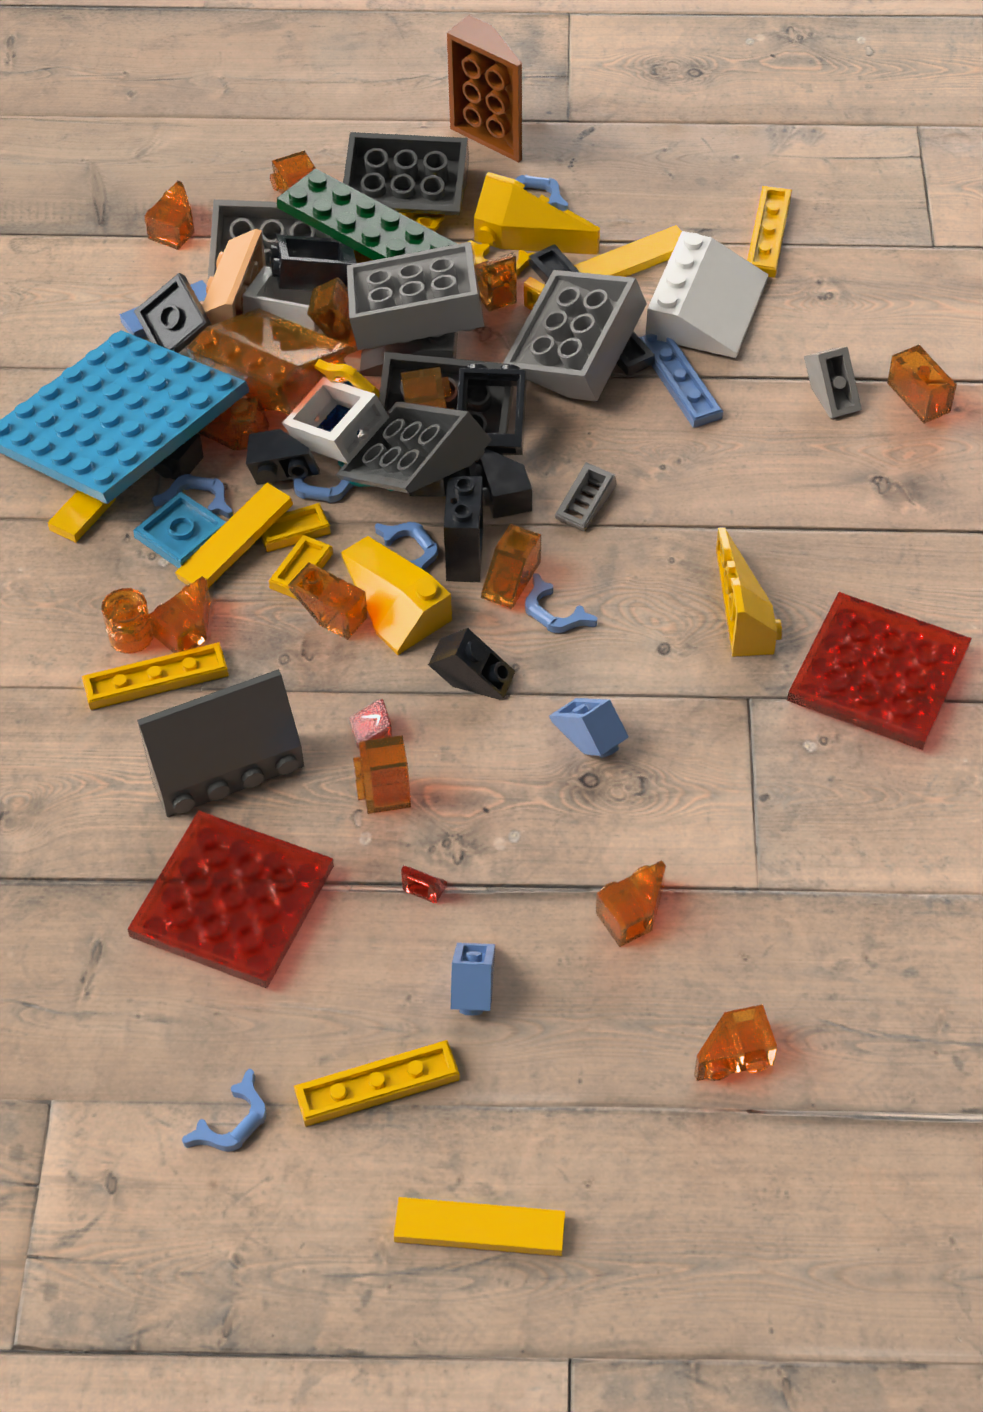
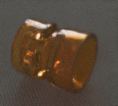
M121 588L108 594L102 601L101 611L111 646L116 651L124 654H134L144 650L153 640L154 633L145 596L132 588Z

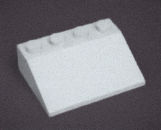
M682 231L647 308L646 335H657V340L666 342V338H670L677 345L737 358L767 283L768 274L712 237Z

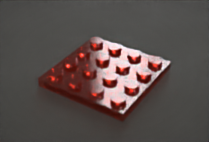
M838 592L788 692L787 701L924 750L967 654L972 638Z
M198 810L127 929L129 937L268 988L334 867L333 858Z

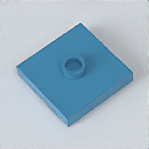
M179 492L137 526L133 533L135 539L177 568H180L226 521L183 492Z

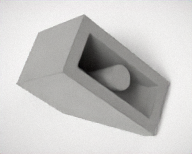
M848 347L832 348L804 356L810 386L830 418L862 410Z

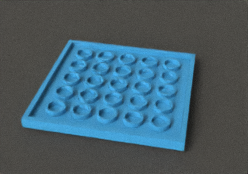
M120 330L112 334L99 347L89 351L75 365L65 369L51 383L41 387L28 400L18 404L12 412L0 420V453L108 504L250 390L247 381Z

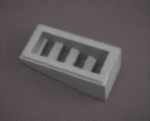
M586 462L557 510L555 519L585 531L616 486L615 474ZM589 483H592L600 488L599 490H596L587 485ZM586 492L595 497L592 500L588 497L581 495V493ZM577 500L588 505L589 507L588 509H585L574 503ZM571 509L584 516L582 519H579L567 513Z

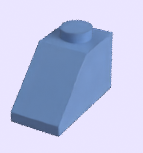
M575 698L549 715L552 723L585 755L600 756V758L610 756L619 750L618 744L629 738L610 699Z
M456 944L451 972V1009H457L464 1015H480L483 1011H490L493 993L495 944Z

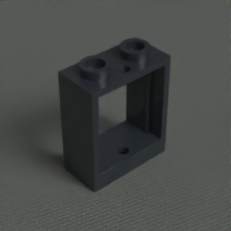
M278 234L276 245H271L270 247L272 277H277L279 289L348 293L347 265L357 264L352 248L331 238Z
M469 364L467 368H459L457 410L468 411L469 385L517 387L515 434L487 433L492 441L486 448L500 455H523L527 378L526 371L520 370V367L516 365H502L500 369H489L483 364Z
M449 475L444 516L446 581L480 582L484 534L482 476Z

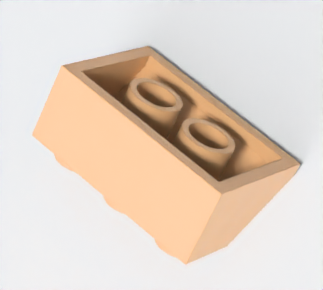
M254 229L229 240L225 251L219 253L216 262V273L214 276L209 277L206 286V298L204 301H200L212 324L203 332L204 334L235 341L237 328L244 326L243 294L261 269L266 266L262 230Z

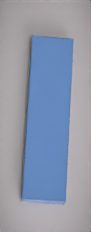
M654 334L639 337L655 354V364L651 366L693 428L722 419V409L673 339L666 338V342L657 340V335Z

